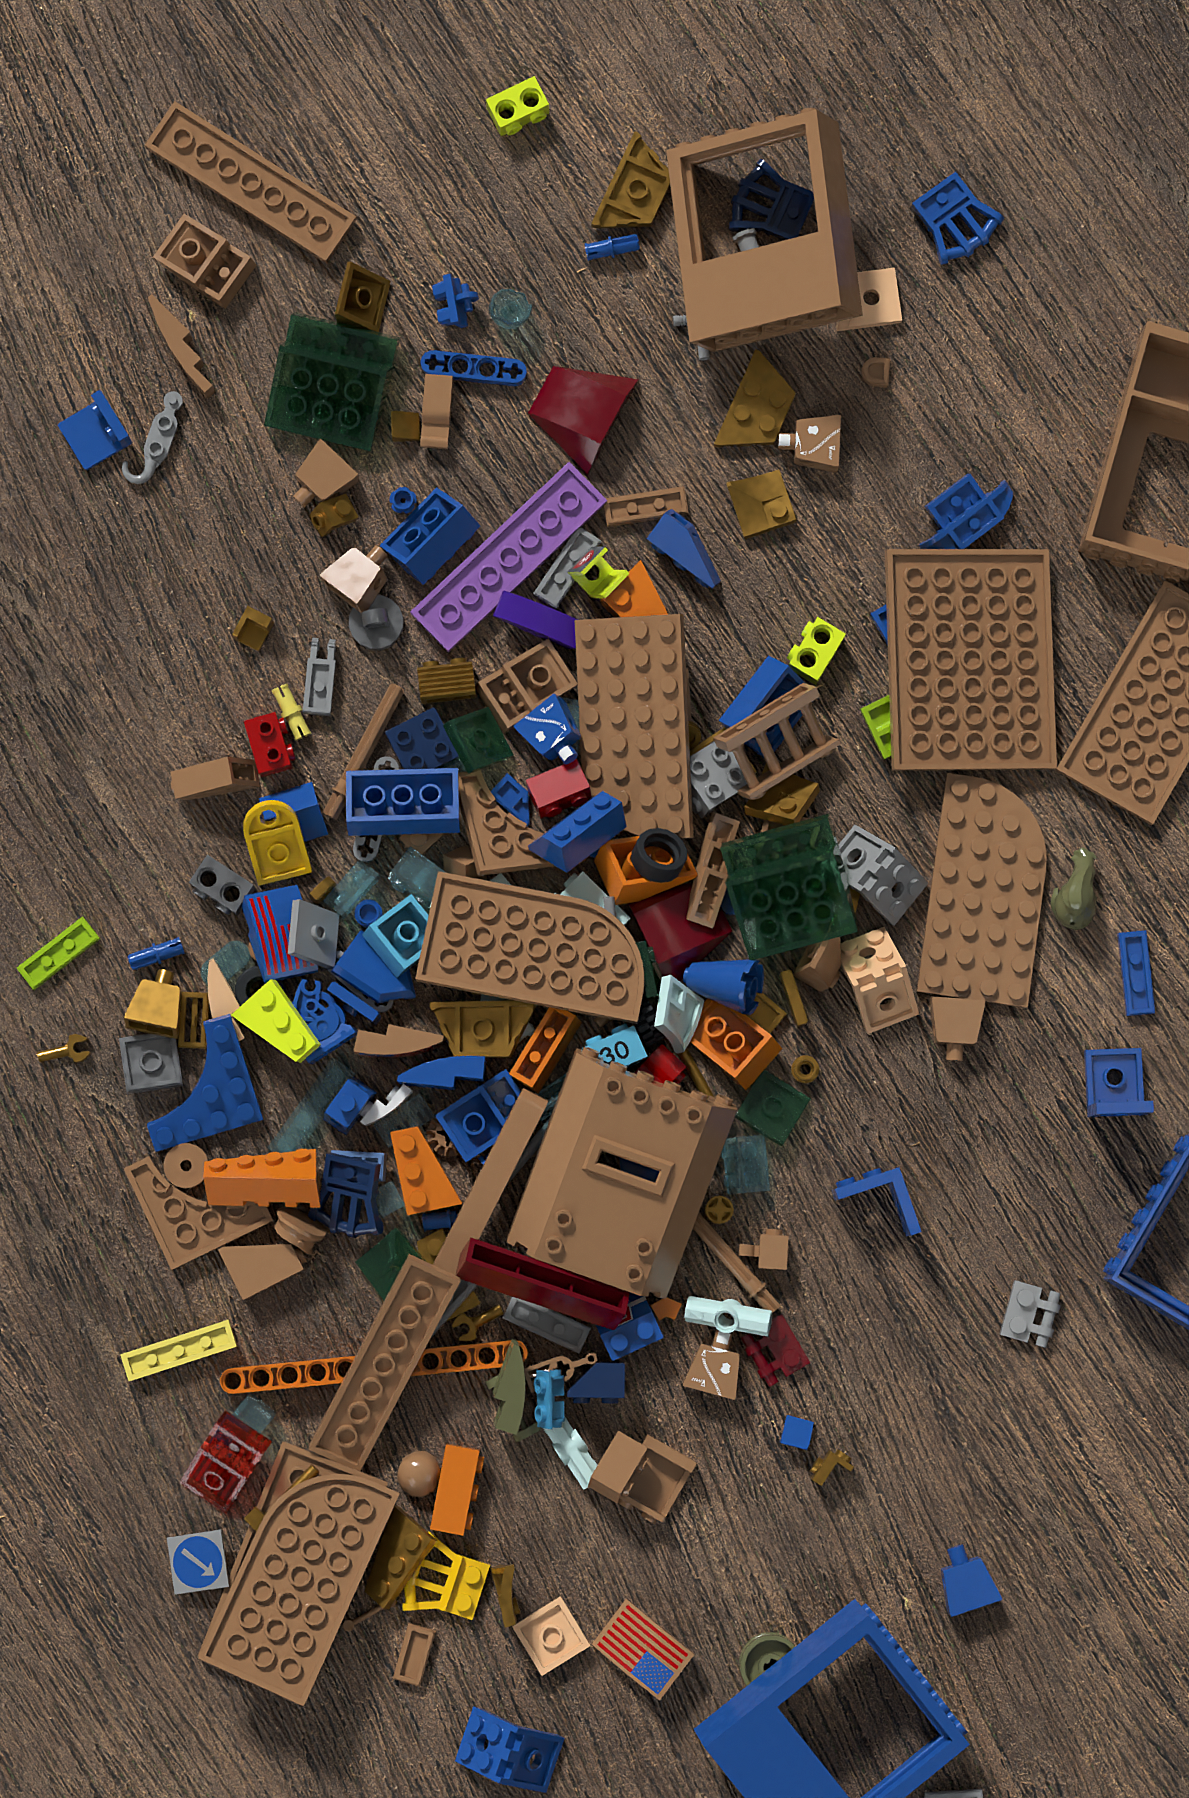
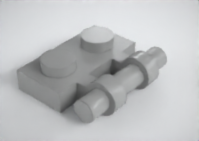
M1014 1280L999 1335L1028 1343L1030 1332L1038 1334L1036 1345L1046 1348L1049 1337L1052 1338L1054 1329H1052L1055 1314L1059 1313L1061 1307L1058 1304L1061 1293L1050 1291L1048 1301L1041 1300L1042 1288ZM1037 1308L1045 1310L1041 1326L1033 1324Z

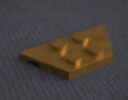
M636 131L633 133L591 223L593 228L651 227L670 187L669 169L661 163L658 155L642 140V136Z
M757 349L753 353L717 435L714 447L722 448L729 445H739L741 447L751 446L752 444L774 445L796 393Z
M515 1000L430 1002V1008L438 1019L439 1027L449 1042V1048L453 1056H485L486 1058L512 1057L537 1006L536 1004Z

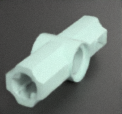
M689 1296L684 1318L686 1322L716 1327V1329L723 1333H731L735 1330L768 1337L773 1315L770 1310L743 1306L734 1299H727L721 1302ZM723 1313L731 1314L734 1319H727Z
M566 1417L565 1422H562L561 1428H543L553 1442L552 1446L565 1466L568 1465L583 1490L588 1488L590 1477L597 1464L588 1453L589 1449L577 1430H573Z

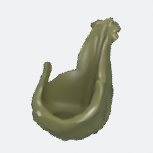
M1084 847L1073 852L1074 855L1071 857V860L1074 862L1072 875L1062 886L1059 893L1058 888H1054L1050 902L1051 910L1056 919L1065 927L1073 930H1080L1088 926L1096 913L1097 897L1093 891V879L1095 876L1094 859H1096V855Z

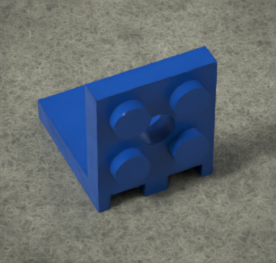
M1141 1048L1084 1050L1087 1118L1143 1116L1154 1112L1153 1101H1144ZM1116 1069L1121 1073L1122 1079L1118 1085H1112L1107 1081L1109 1070Z
M900 1167L883 1173L881 1168H877L863 1173L864 1179L855 1182L854 1177L836 1182L837 1188L831 1190L836 1201L888 1183L905 1235L911 1236L922 1232Z
M473 1706L455 1762L499 1784L546 1793L565 1738L558 1734L515 1725L489 1711ZM487 1738L489 1740L487 1749L485 1750L484 1742ZM535 1754V1759L533 1763L530 1765V1760L532 1756Z

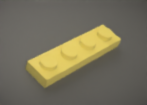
M225 1320L120 1355L129 1382L238 1346L230 1320Z

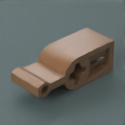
M425 374L420 447L448 449L453 376Z
M588 1353L585 1358L573 1362L566 1356H557L524 1368L530 1392H535L534 1380H531V1378L536 1376V1370L550 1372V1370H554L557 1367L558 1361H562L563 1364H569L570 1369L566 1370V1376H564L565 1382L572 1377L575 1367L586 1363L594 1364L597 1361L596 1354ZM593 1356L594 1360L589 1361L588 1357Z

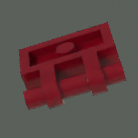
M782 1314L772 1319L768 1337L762 1336L763 1338L756 1342L751 1333L741 1337L746 1347L744 1351L747 1356L751 1355L759 1369L757 1371L761 1379H765L769 1387L779 1382L774 1374L775 1370L781 1368L785 1377L810 1363ZM765 1346H768L775 1358L769 1364L761 1352V1349Z

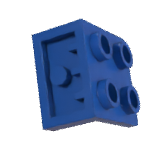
M101 390L91 395L94 400L92 404L58 424L59 429L85 470L91 469L132 444L129 435Z

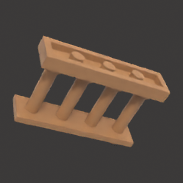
M806 683L800 684L713 738L717 748L733 752L747 782L745 786L737 790L740 796L750 800L764 796L766 790L816 759L830 755L833 749L841 744L839 739L828 735L824 736L811 708L812 701L820 697L815 686ZM797 710H801L814 740V743L803 750L788 720L790 718L789 715ZM774 724L779 725L792 754L790 758L780 764L766 735L767 729ZM752 738H756L770 769L759 777H756L743 749L744 743Z

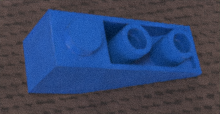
M673 509L665 512L647 537V540L652 543V548L660 554L666 553L673 558V563L683 571H690L696 576L695 580L702 586L707 588L709 586L711 588L717 586L721 580L694 525Z

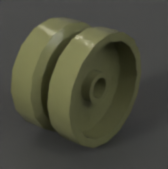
M762 1632L751 1637L743 1646L739 1656V1671L746 1686L767 1670L765 1663L768 1664L770 1659H773L776 1663L796 1645L786 1636L776 1632Z

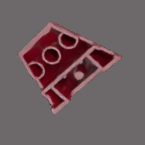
M553 366L528 415L588 475L600 454L602 445L624 404L629 400L639 379Z
M693 883L677 885L639 902L627 903L655 960L661 977L672 975L678 981H681L686 967H690L693 962H701L732 933V929L721 907L713 928L686 919Z

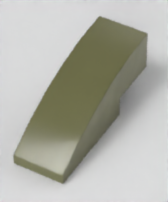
M511 1339L492 1392L494 1398L501 1400L493 1421L495 1428L514 1435L518 1433L523 1415L525 1374L517 1340Z

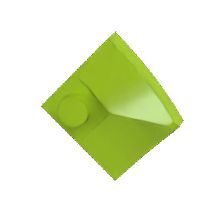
M889 695L859 709L882 759L891 756Z

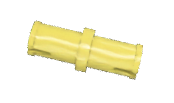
M286 683L280 686L285 697L282 696L278 687L273 689L272 693L281 708V717L286 719L295 737V741L302 739L299 727L305 737L310 735L311 731L301 714L303 710L301 705H297L288 687L289 685Z

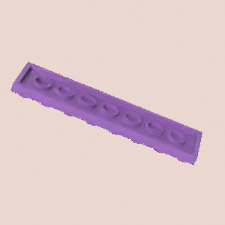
M568 462L412 609L410 614L449 653L496 609L503 591L514 592L580 527L591 519L604 506L607 499Z

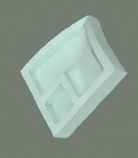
M668 975L661 979L654 1027L666 1036L672 1044L675 1053H682L687 1048L697 1028L704 999L672 975Z

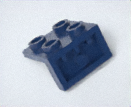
M431 708L385 731L386 737L403 769H436L459 757V753L435 708Z

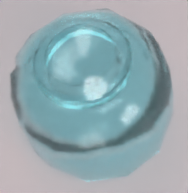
M501 289L492 296L489 304V314L496 325L506 330L517 329L525 324L532 310V304L528 303L525 294L512 289Z

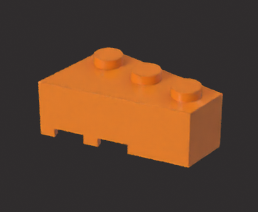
M414 1126L391 1131L390 1135L407 1215L463 1204L462 1199L420 1127Z

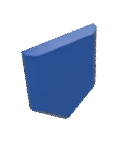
M362 930L359 931L331 971L377 1003L389 1002V1000L404 998L405 1000L416 998L410 970L408 969L396 978L362 936L364 933Z

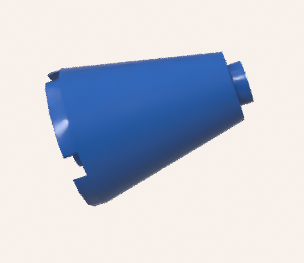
M756 959L693 962L690 967H686L683 982L686 983L690 990L741 1014L751 1015L759 1002L754 1001L756 993H762L764 968L762 964H758L760 961Z

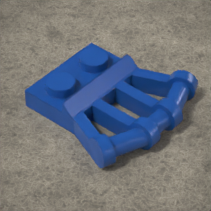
M956 172L915 200L911 205L927 226L928 231L933 234L941 265L947 264L948 260L971 256L974 253V249L978 246H984L989 243V238L997 225H1001L1004 221L1003 215L976 199ZM971 207L988 218L983 228L979 226L967 208ZM958 215H960L974 234V237L968 241L952 221ZM944 226L959 245L958 247L945 248L940 231L941 227Z

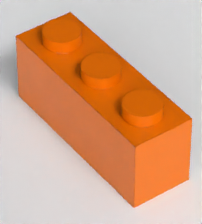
M549 1007L509 1075L515 1081L539 1094L582 1022L576 1015L567 1010Z
M446 1444L430 1526L431 1530L464 1536L465 1529L471 1530L474 1513L469 1512L470 1501L476 1502L479 1485L474 1484L476 1473H482L484 1457L479 1456L480 1449Z

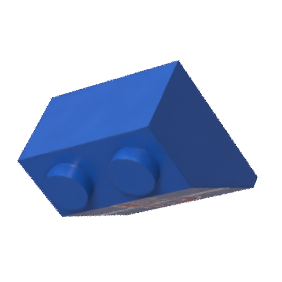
M631 1292L626 1315L615 1330L596 1325L612 1361L664 1338L645 1296H639Z

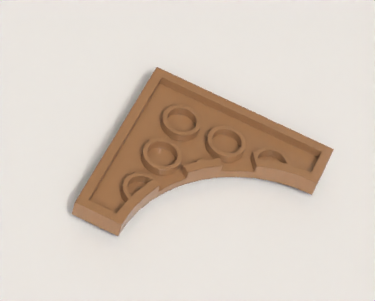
M481 770L458 773L459 805L478 876L555 866L528 848L529 844L544 833L526 827L527 824L519 820L511 813L506 814L496 804V799L489 790Z
M150 1156L124 1168L171 1270L274 1221L268 1207L258 1206V1204L252 1201H247L244 1206L208 1205L206 1201L198 1200L183 1193L160 1173Z

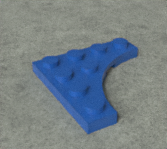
M231 1014L203 1021L207 1041V1054L203 1073L192 1094L180 1107L178 1106L167 1115L147 1123L155 1152L263 1120L261 1108Z

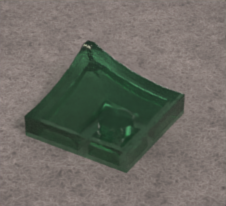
M646 941L637 942L635 944L639 949L643 962L646 997L651 1000L659 999L661 980L652 963H656L653 947H647Z
M394 1228L355 1263L385 1301L408 1255H413L423 1261L426 1260L398 1228Z

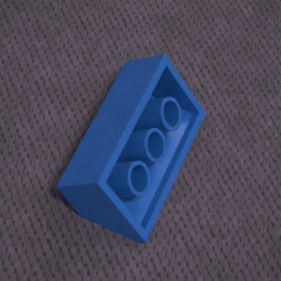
M458 768L346 771V824L348 836L460 833Z

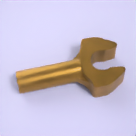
M78 1034L69 1035V1041L66 1045L38 1051L39 1062L69 1056L76 1063L83 1062L91 1055V1052L83 1051L77 1053L75 1045L88 1041V1038Z
M498 1304L475 1317H468L463 1313L455 1319L452 1327L455 1328L462 1323L468 1324L469 1332L459 1337V1341H472L477 1338L476 1332L479 1327L504 1315V1312Z

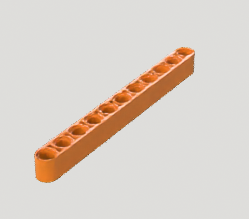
M511 1340L425 1349L411 1376L502 1367ZM517 1340L519 1346L523 1349L522 1360L524 1362L528 1357V1349L523 1342ZM485 1347H489L495 1352V1359L490 1364L483 1363L479 1358L480 1351ZM456 1350L465 1352L467 1356V1362L461 1367L455 1366L451 1361V1355ZM427 1353H434L438 1357L439 1364L435 1369H428L424 1366L423 1358ZM355 1356L230 1368L222 1373L220 1385L225 1392L237 1394L342 1383L344 1379L339 1372L340 1364L344 1361L352 1363ZM316 1364L322 1365L326 1370L325 1377L320 1381L315 1380L311 1375V1369ZM287 1367H292L297 1371L298 1377L294 1383H288L283 1378V1372ZM259 1370H265L269 1374V1382L265 1386H260L255 1381V1374ZM230 1373H237L241 1377V1384L237 1389H232L227 1385V1377Z

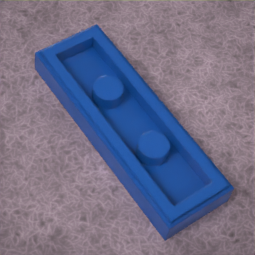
M1144 930L1118 933L1126 1016L1155 1014L1147 932Z

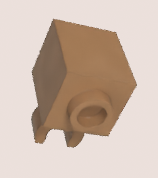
M766 1229L765 1234H759V1245L739 1244L738 1256L758 1257L757 1268L787 1270L789 1236L782 1235L783 1230Z

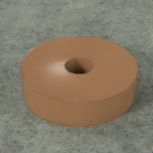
M182 1143L174 1146L167 1153L164 1159V1172L167 1179L175 1186L193 1188L204 1181V1162L209 1161V1159L200 1147L190 1143ZM186 1160L190 1161L192 1165L189 1171L182 1169V1163Z

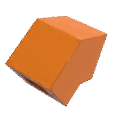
M667 1297L666 1299H660L650 1306L660 1321L665 1317L675 1320L682 1304Z

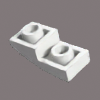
M403 1084L400 1088L395 1086L386 1097L389 1101L387 1106L379 1100H376L374 1104L369 1101L360 1114L363 1116L360 1122L368 1126L385 1118L399 1108L413 1091Z

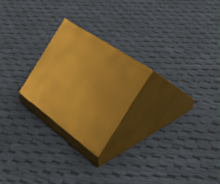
M347 262L335 311L337 325L378 333L391 281L353 262Z

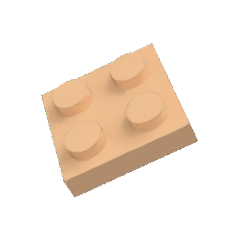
M561 1596L512 1626L541 1676L590 1646V1643Z

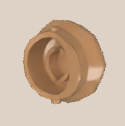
M294 1207L278 1208L276 1210L278 1220L274 1225L276 1232L289 1243L312 1255L314 1245L325 1237L327 1229L317 1220L313 1221L308 1217V1214Z

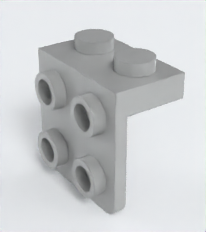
M715 742L690 756L692 811L696 814L698 813L702 819L710 814L717 805L738 793L737 790L745 786L747 782L733 752L717 748Z

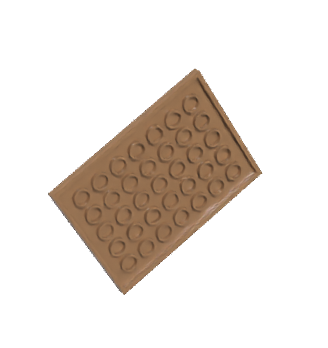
M1049 549L885 550L892 771L1057 769Z

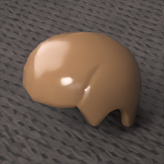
M414 1451L402 1459L397 1472V1480L401 1489L410 1496L424 1497L435 1490L440 1479L441 1467L436 1457L427 1451Z

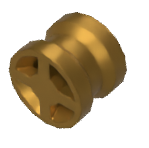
M724 1196L711 1198L705 1206L706 1217L715 1224H723L730 1220L734 1211L733 1204Z

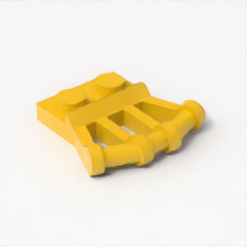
M428 1531L437 1540L431 1550L434 1546L437 1547L453 1562L451 1567L424 1558L404 1587L405 1603H402V1610L440 1609L473 1620L490 1564L455 1553ZM421 1566L447 1574L445 1586L418 1578ZM415 1586L442 1594L441 1599L416 1602Z

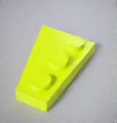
M270 979L231 1014V1016L295 1062L301 1063L321 1045L276 980Z

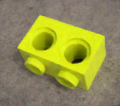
M535 76L487 98L486 109L500 136L519 132L522 126L530 122L535 124L544 120L547 114H549V103ZM532 98L537 100L538 104L534 107H528L524 102ZM504 110H509L514 115L509 119H504L500 116V113Z
M817 617L814 623L809 621L801 633V636L804 637L801 645H794L786 658L790 660L789 666L796 674L816 685L843 642L846 633ZM818 632H824L828 635L829 641L826 644H819L815 641L814 635ZM804 655H809L814 659L815 664L809 668L804 667L800 663V658Z

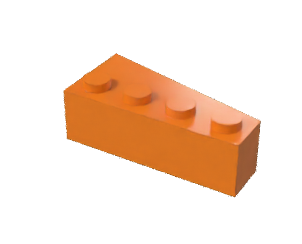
M298 1149L283 1153L270 1152L266 1155L257 1156L243 1155L239 1158L231 1159L216 1158L204 1162L203 1178L208 1205L244 1206L247 1201H252L258 1204V1206L269 1207L271 1202H285L286 1207H297L298 1203H310V1208H320V1172L316 1149Z

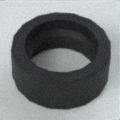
M661 828L648 829L641 833L632 850L631 861L636 871L644 878L658 883L670 882L677 878L687 860V848L678 835L669 830ZM650 846L662 848L672 856L674 863L667 865L657 863L646 854L644 848Z

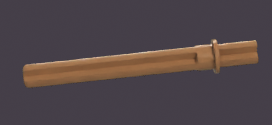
M393 683L389 685L336 787H332L333 793L322 812L327 817L337 821L346 804V771L364 770L404 694V689Z
M698 1213L693 1226L695 1232L743 1285V1288L750 1294L749 1299L753 1297L765 1310H770L772 1313L776 1311L781 1305L764 1287L766 1283L762 1284L705 1218Z

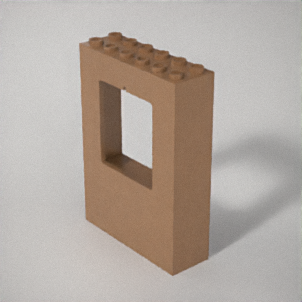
M1147 321L1138 337L1078 551L1084 553L1083 556L1088 559L1099 560L1103 558L1110 560V564L1116 567L1126 568L1127 565L1137 568L1136 571L1144 575L1151 576L1153 573L1162 575L1163 579L1168 582L1179 583V581L1189 583V548L1168 543L1167 547H1163L1165 541L1123 529V522L1148 434L1153 433L1189 444V332Z

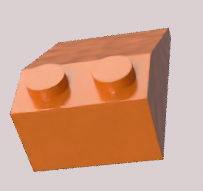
M640 836L609 840L600 847L594 863L609 896H614L615 905L639 902L696 878L698 874L688 853L687 860L678 877L664 883L650 881L641 876L634 868L631 855ZM655 846L644 848L646 854L655 862L665 865L674 863L672 856L664 849Z
M707 999L703 1004L697 1028L689 1042L745 1090L750 1087L783 1049L772 1035L748 1016L710 999Z

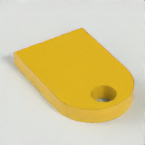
M266 800L254 805L244 818L243 831L258 886L312 873L306 845L295 811L286 803L277 800ZM266 810H271L276 814L275 818L270 821L261 819L260 815Z

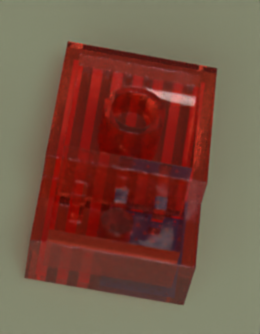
M225 1410L199 1448L180 1483L227 1514L259 1465L272 1441Z

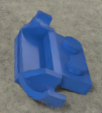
M966 474L924 506L940 529L936 531L937 534L920 543L919 547L921 549H965L1004 519L1013 498V491L1008 483L1003 480L992 492L984 494L972 475Z

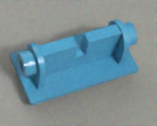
M536 1370L534 1389L537 1393V1406L535 1408L537 1427L545 1429L561 1428L562 1422H565L564 1401H555V1396H564V1375H561V1370H550V1372Z

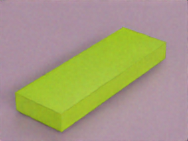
M82 916L20 964L17 970L31 988L36 990L98 942L100 937Z

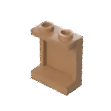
M647 1434L642 1444L648 1447L645 1457L649 1460L641 1474L637 1472L634 1474L631 1481L635 1482L627 1498L622 1495L618 1503L629 1510L635 1506L643 1511L641 1517L653 1524H656L658 1520L664 1523L668 1512L697 1462Z

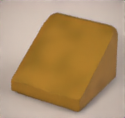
M391 411L393 442L420 441L419 413Z

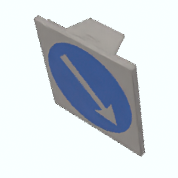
M222 1529L167 1537L174 1594L230 1586Z

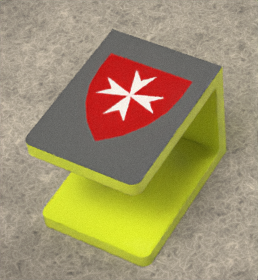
M591 547L567 571L591 598L605 599L629 575L627 570H614L604 560L602 556L608 551L606 547ZM593 565H596L599 569V576L595 580H588L585 574Z

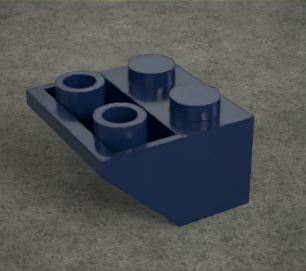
M596 1362L568 1389L567 1397H573V1403H590V1398H601V1403L618 1404L619 1398H625V1363Z

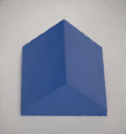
M312 782L259 798L260 802L277 800L289 805L298 817L304 842L329 835ZM266 810L263 812L264 820L270 821L275 818L276 814L271 810Z

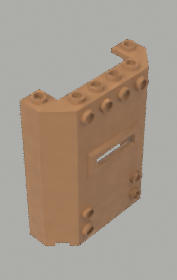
M584 1047L583 1050L576 1048L509 1228L507 1243L514 1247L521 1246L526 1248V1254L532 1258L636 1295L648 1297L649 1292H651L658 1298L666 1299L736 1115V1105L732 1104V1099L717 1094L715 1098L712 1096L708 1097L706 1094L696 1090L688 1093L680 1090L681 1086L674 1082L665 1080L663 1084L654 1081V1076L649 1073L638 1071L635 1074L626 1071L627 1066L615 1061H611L610 1064L604 1063L603 1057L599 1056L600 1052L592 1048ZM604 1151L659 1171L656 1182L598 1163L601 1152Z

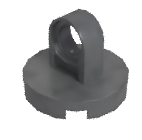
M377 595L367 611L360 613L355 608H352L349 615V629L353 639L369 650H384L391 647L403 632L404 619L399 606L392 599L383 595Z

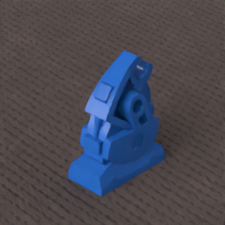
M302 979L292 1004L321 1044L306 1058L307 1062L313 1065L357 1036L358 1031L353 1026L347 1025L346 1015L335 999L328 993L322 992L321 981L315 980L316 988L309 992L306 989L308 980ZM321 999L329 1004L327 1008L321 1004Z

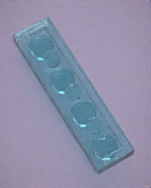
M333 1057L267 1148L272 1152L279 1153L302 1149L324 1119V1112L340 1089L356 1073Z

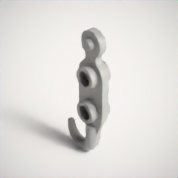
M171 391L165 395L163 401L165 409L153 419L144 445L145 467L140 475H133L128 470V462H123L122 472L129 482L135 484L147 482L153 476L155 469L168 456L178 427L175 412L183 405L182 396L178 392Z

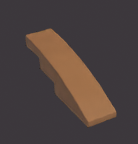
M151 294L148 297L157 325L171 353L187 377L209 399L215 393L213 385L199 372L204 366L202 359L187 345L193 339L190 331Z
M712 812L696 866L698 875L693 879L687 920L709 928L714 927L730 879V875L727 872L735 851L732 845L740 821Z

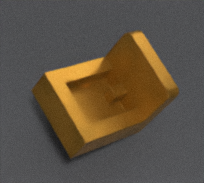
M347 494L320 502L310 513L312 524L318 530L321 537L327 536L333 529L353 523L359 518Z
M837 1449L835 1454L829 1450L823 1459L818 1457L810 1469V1472L813 1473L811 1479L822 1486L837 1462L849 1471H852L854 1466L849 1464L852 1458Z

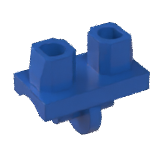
M452 274L443 275V281L432 286L435 300L442 301L447 299L448 304L447 308L437 310L438 322L443 326L456 325L459 328L468 327L466 312L473 311L472 303L479 300L478 292L470 291L469 284L467 283L461 285L460 279L453 278Z

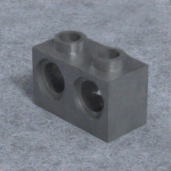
M206 855L189 881L194 887L192 890L194 894L205 901L209 896L217 902L215 907L228 916L231 912L238 915L242 910L241 906L244 895L252 894L256 889L252 883L209 855ZM207 873H214L217 877L216 883L211 887H206L202 883V879ZM231 888H237L240 891L239 898L234 902H229L225 898L226 892Z

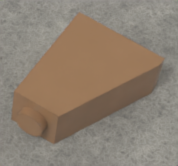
M224 757L170 772L172 778L171 789L175 799L193 800L260 787L255 760Z
M293 1244L232 1246L218 1249L242 1300H247L306 1270L303 1264L307 1262L303 1251L300 1248L295 1249Z

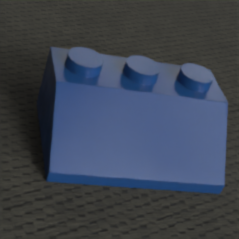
M436 487L380 544V547L411 577L424 585L474 535V532L480 525L461 503Z
M768 655L719 719V722L728 729L805 682L789 665ZM797 710L789 715L790 718L788 720L792 728L802 717L801 710ZM778 724L769 727L766 732L774 752L784 740ZM752 738L744 743L764 758L756 738Z
M604 791L600 792L529 844V850L564 872H569L627 827L622 802Z

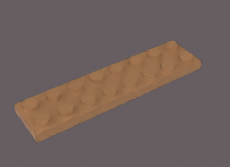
M176 101L173 102L144 145L153 154L326 264L357 220L356 216Z
M408 1255L315 1432L308 1450L339 1464L361 1471L460 1283V1277L413 1255Z

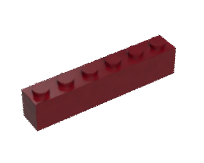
M471 1237L460 1253L456 1276L460 1277L461 1280L611 1330H615L626 1315L630 1292Z

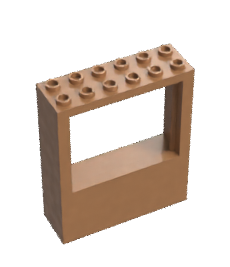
M805 108L797 115H780L775 118V121L767 123L754 122L750 124L749 128L742 130L738 128L725 131L724 135L704 136L698 142L678 143L676 148L666 150L690 343L716 352L863 316L839 123L816 108ZM806 136L818 232L706 261L694 166Z

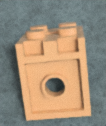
M895 268L857 272L863 316L836 322V331L902 323ZM872 292L878 296L879 301L875 305H868L865 303L863 296L866 293Z
M885 927L840 943L841 967L853 988L867 1034L919 1015L906 965ZM869 955H874L873 957L868 959L864 958ZM892 998L888 1003L880 1004L884 999Z

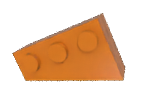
M641 560L605 599L601 598V605L615 618L668 615Z

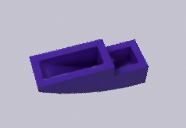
M508 591L502 592L493 614L494 617L538 638L549 639L551 642L566 649H576L575 620L578 619Z

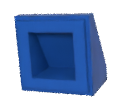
M786 1415L780 1443L808 1450L814 1422Z

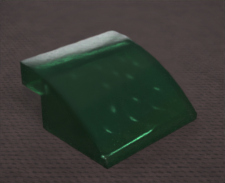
M297 312L292 313L286 341L279 347L264 426L371 451L384 409L401 337Z
M829 813L722 843L720 849L728 872L725 884L749 960L760 959L858 932L848 880Z

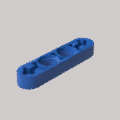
M436 350L424 353L421 358V369L424 374L453 376V380L519 386L523 384L527 377L525 364L517 359ZM431 358H436L437 363L445 364V359H449V372H444V366H435V370H430L426 362H431ZM458 360H463L468 364L467 371L462 374H458L452 369L453 364ZM485 363H490L495 367L494 374L489 377L483 376L479 371L480 367ZM499 364L503 365V371H512L513 367H518V372L522 374H518L516 379H512L510 373L502 372L503 378H498L500 374Z

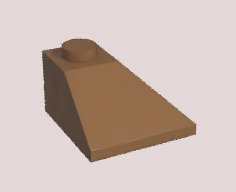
M832 919L816 928L793 973L794 977L819 992L829 987L833 988L840 977L838 970L841 966V947L838 920Z

